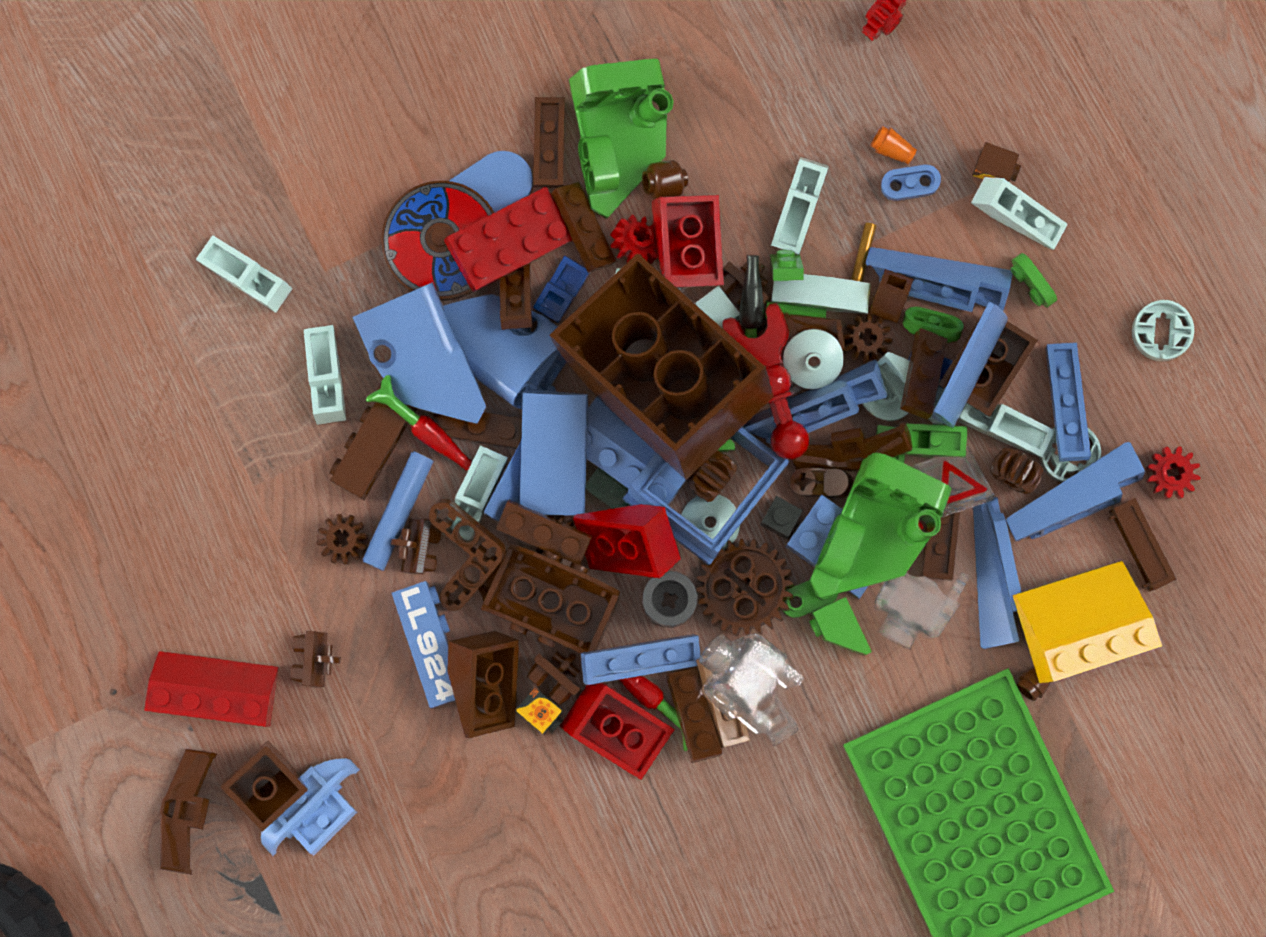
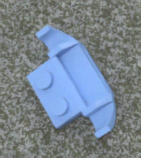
M347 758L333 759L314 767L311 766L300 776L308 791L263 832L261 831L262 845L274 856L277 853L276 850L279 844L286 837L291 839L294 836L314 856L357 813L338 791L342 788L340 783L349 775L356 774L360 769Z

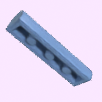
M415 451L411 452L362 559L364 563L379 570H385L395 546L391 545L392 539H399L402 528L406 524L431 469L433 460Z

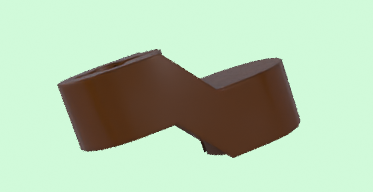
M801 468L796 470L790 479L792 490L804 497H820L823 495L826 498H843L849 495L854 483L852 476L840 469Z

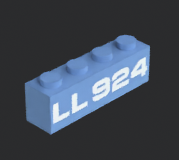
M424 581L392 592L429 707L433 709L454 702L455 698L447 671L448 640L445 633L450 632V628L445 614L439 616L436 604L441 602L436 587H429L428 582Z

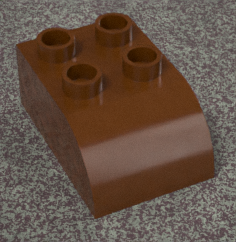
M638 253L549 335L562 357L585 385L685 480L774 397L766 367Z

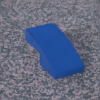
M564 256L533 308L559 323L590 273L587 272L585 266L568 256Z

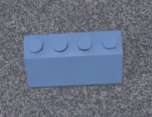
M596 397L588 407L586 459L629 489L632 482L656 452ZM667 464L647 490L669 506L687 480Z

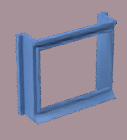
M742 427L731 439L769 468L714 539H711L647 490L668 464L657 453L632 482L627 494L623 497V500L630 506L644 504L665 507L675 540L707 565L713 562L722 547L789 463L787 459L784 460L779 457L774 451Z

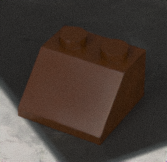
M269 741L265 742L231 773L221 785L225 793L262 832L308 791V788L290 763Z

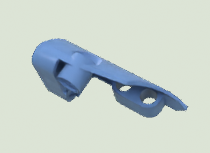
M433 282L352 317L366 347L370 361L376 366L383 378L386 375H390L393 392L399 400L406 405L478 423L486 408V404L459 341H456L446 318L444 307ZM386 345L389 347L391 358L388 361L383 362L376 358L375 349L377 346Z
M494 294L484 295L443 306L456 341H459L475 378L515 408L522 410L523 392L528 390L547 391L566 363V360L562 357L549 336L558 326L552 323L548 317L532 311V323L537 320V328L534 332H531V327L502 330L499 296Z

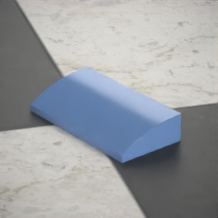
M988 302L933 412V419L954 428L1008 321L1007 315L996 304Z
M541 390L523 392L520 505L543 515H577L585 513L588 394Z

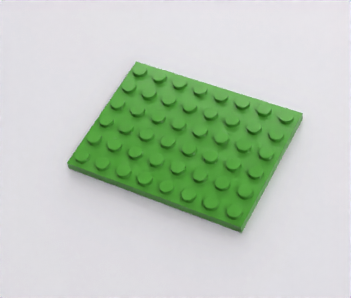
M1009 668L843 744L932 937H1019L1114 892Z

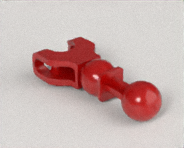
M773 303L765 311L768 327L765 333L758 338L745 336L739 322L732 317L725 318L722 325L723 329L766 367L774 396L767 404L770 405L776 424L771 434V447L779 457L792 460L801 457L806 452L809 446V434L803 425L793 421L787 398L793 396L792 392H789L791 376L787 369L780 364H783L781 352L788 341L789 329L781 307L777 303Z

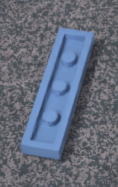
M1077 342L1047 344L1045 351L1059 462L1089 460L1091 451Z
M691 634L581 653L583 682L590 685L697 666L696 660L701 658L699 636Z

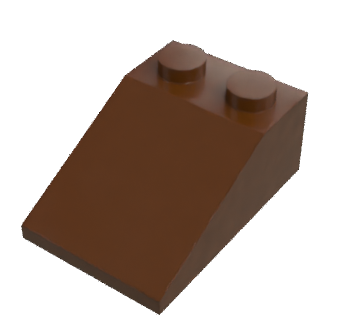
M979 320L939 382L938 386L941 388H946ZM1007 321L967 404L990 417L1038 340Z
M492 631L448 641L447 671L466 738H473L515 727L518 639Z

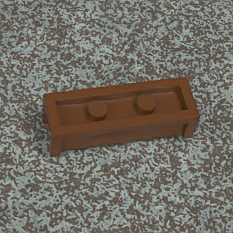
M1136 498L1109 510L1111 517L1107 518L1108 521L1114 520L1146 583L1142 585V588L1147 587L1149 592L1177 580Z

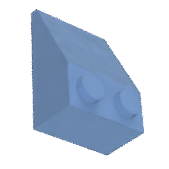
M821 495L785 547L815 568L831 526L843 509ZM868 586L849 592L860 599Z

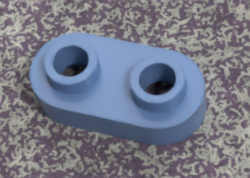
M926 164L894 169L884 175L881 181V191L887 199L892 201L930 196L937 191L941 183V176L935 167ZM922 177L928 178L930 185H921L919 179ZM898 182L901 189L894 191L891 189L890 184Z

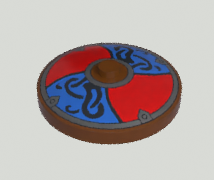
M431 181L408 190L392 205L382 228V252L391 274L400 285L410 292L433 282L441 301L458 299L472 293L444 239L493 214L492 207L479 193L456 182Z

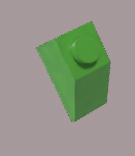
M846 597L811 613L813 619L809 623L816 637L822 636L823 641L863 656L872 652Z

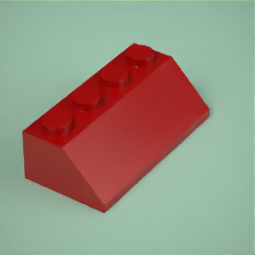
M158 651L148 681L144 711L270 727L279 667Z

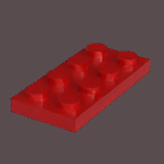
M547 187L508 205L444 239L447 248L472 292L573 241Z

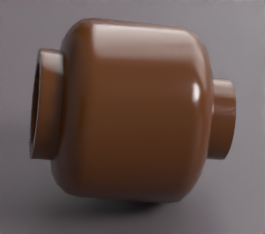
M675 160L651 163L642 174L643 190L653 200L659 197L681 196L684 187L688 185L686 170L681 169L679 163Z

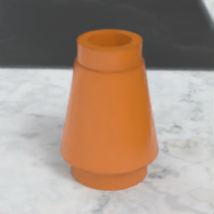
M881 126L870 145L876 149L875 153L904 162L907 165L912 161L917 151L892 127L886 128Z

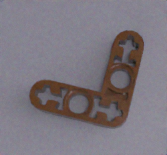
M440 499L433 504L429 511L430 522L470 555L440 593L441 605L449 611H458L464 607L500 564L505 556L506 549L500 539L450 499ZM447 508L449 510L448 517H445L443 520L438 517L440 514L439 510ZM459 517L461 521L456 524L454 529L450 528L453 521ZM465 525L472 527L475 531V538L473 540L463 539L459 533L460 527ZM482 536L484 538V541L476 549L473 546L480 540ZM495 547L496 556L488 558L485 555L487 552L486 548ZM468 567L478 569L480 580L475 582L468 580L465 576V569ZM461 584L465 588L458 596V599L452 602L449 599L450 593H453Z

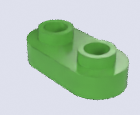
M1021 253L1012 259L1013 267L1010 268L1012 274L1020 283L1025 282L1031 290L1028 292L1030 298L1038 307L1043 305L1048 308L1057 301L1055 292L1027 255Z
M922 307L908 308L902 322L908 332L913 335L922 328L947 338V343L959 340L964 328L963 322L959 318Z
M808 580L787 589L794 597L800 598L801 606L794 608L791 606L790 600H785L790 610L782 611L791 618H799L833 603L837 599L838 594L818 598Z

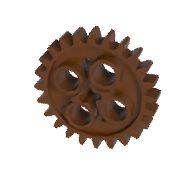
M741 538L739 547H735L731 541H728L727 551L721 549L718 553L719 556L713 560L710 566H700L706 575L697 576L698 582L704 584V586L697 588L696 592L705 597L701 598L698 604L700 606H708L703 614L705 617L714 615L711 620L714 627L722 622V632L726 633L732 627L733 635L737 637L741 629H744L745 635L750 637L751 630L754 628L762 635V626L765 624L771 630L774 629L771 621L773 618L783 621L779 611L790 610L785 600H792L794 596L787 589L795 587L793 581L786 580V578L792 575V571L790 569L782 570L787 564L785 558L776 561L779 556L778 550L775 549L768 554L769 545L767 543H764L759 549L756 539L751 541L750 546H746L745 541ZM741 561L751 562V568L748 572H737V566ZM725 571H731L743 584H749L752 591L762 598L766 604L761 606L750 594L744 590L741 591L737 583L725 575ZM772 580L774 581V587L771 591L767 593L759 591L761 582ZM723 583L731 584V591L727 595H717L719 585ZM743 603H753L752 613L746 616L739 614V608Z

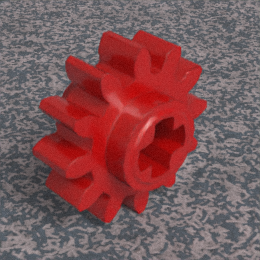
M877 0L865 15L868 23L862 28V33L871 41L877 39L881 33L886 36L889 35L901 22L904 16L901 10L906 5L907 0Z
M633 214L628 220L622 218L610 233V236L615 239L610 247L620 250L617 254L618 259L625 256L628 263L637 253L650 264L657 259L658 252L653 224L650 226L646 225L647 218L645 216L639 222H637Z
M1167 446L1162 449L1163 457L1157 453L1151 456L1156 465L1150 464L1146 466L1149 472H1153V475L1146 482H1156L1157 486L1154 488L1153 493H1158L1163 489L1166 500L1172 497L1173 492H1175V496L1178 499L1184 498L1183 489L1190 493L1193 492L1195 488L1190 482H1196L1201 479L1199 475L1193 474V471L1199 468L1200 464H1191L1189 462L1193 457L1192 452L1182 456V447L1179 446L1172 454ZM1171 468L1173 470L1177 469L1179 475L1169 477L1167 471Z

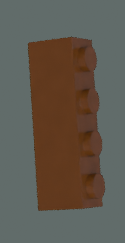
M377 402L374 403L373 407L367 406L360 418V422L363 423L357 434L352 432L344 446L348 449L342 460L336 459L329 474L333 475L330 479L332 483L364 501L409 425L406 420L389 406ZM407 405L414 412H416L418 409L416 407Z

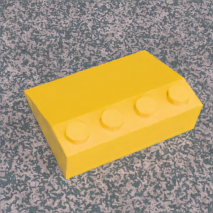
M1123 561L1012 595L1039 683L1054 682L1162 647L1154 618Z

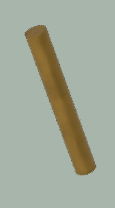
M866 222L864 225L851 280L863 282L867 266L866 259L869 248L872 246L877 226L873 223Z

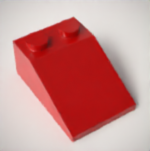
M719 195L659 197L653 200V231L661 274L677 288L723 286Z
M639 504L577 514L573 517L576 529L593 536L585 553L590 569L661 578L681 559L665 507Z
M604 682L586 685L560 725L571 737L640 780L643 779L675 730Z

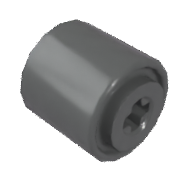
M667 571L661 578H651L643 591L645 613L653 623L661 627L674 628L683 625L692 617L697 606V592L694 584L687 576L679 572ZM667 592L670 596L676 595L678 597L675 601L676 607L674 609H671L669 606L663 607L661 604L664 601L663 595Z

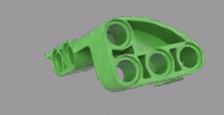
M659 59L591 65L580 69L569 79L581 137L578 143V153L590 209L606 219L642 181V174L646 171L649 164L661 162L666 157L667 113L672 110L674 104L672 95L664 90L665 84ZM652 101L659 106V110L653 107Z
M872 453L863 459L842 513L836 517L809 580L818 598L905 576L929 539L939 532L941 528L940 518L951 494V487L882 453ZM919 519L926 523L927 533L919 528Z

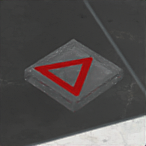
M969 446L966 447L965 458L935 457L914 464L913 468L951 487L952 491L941 518L994 499L995 494Z

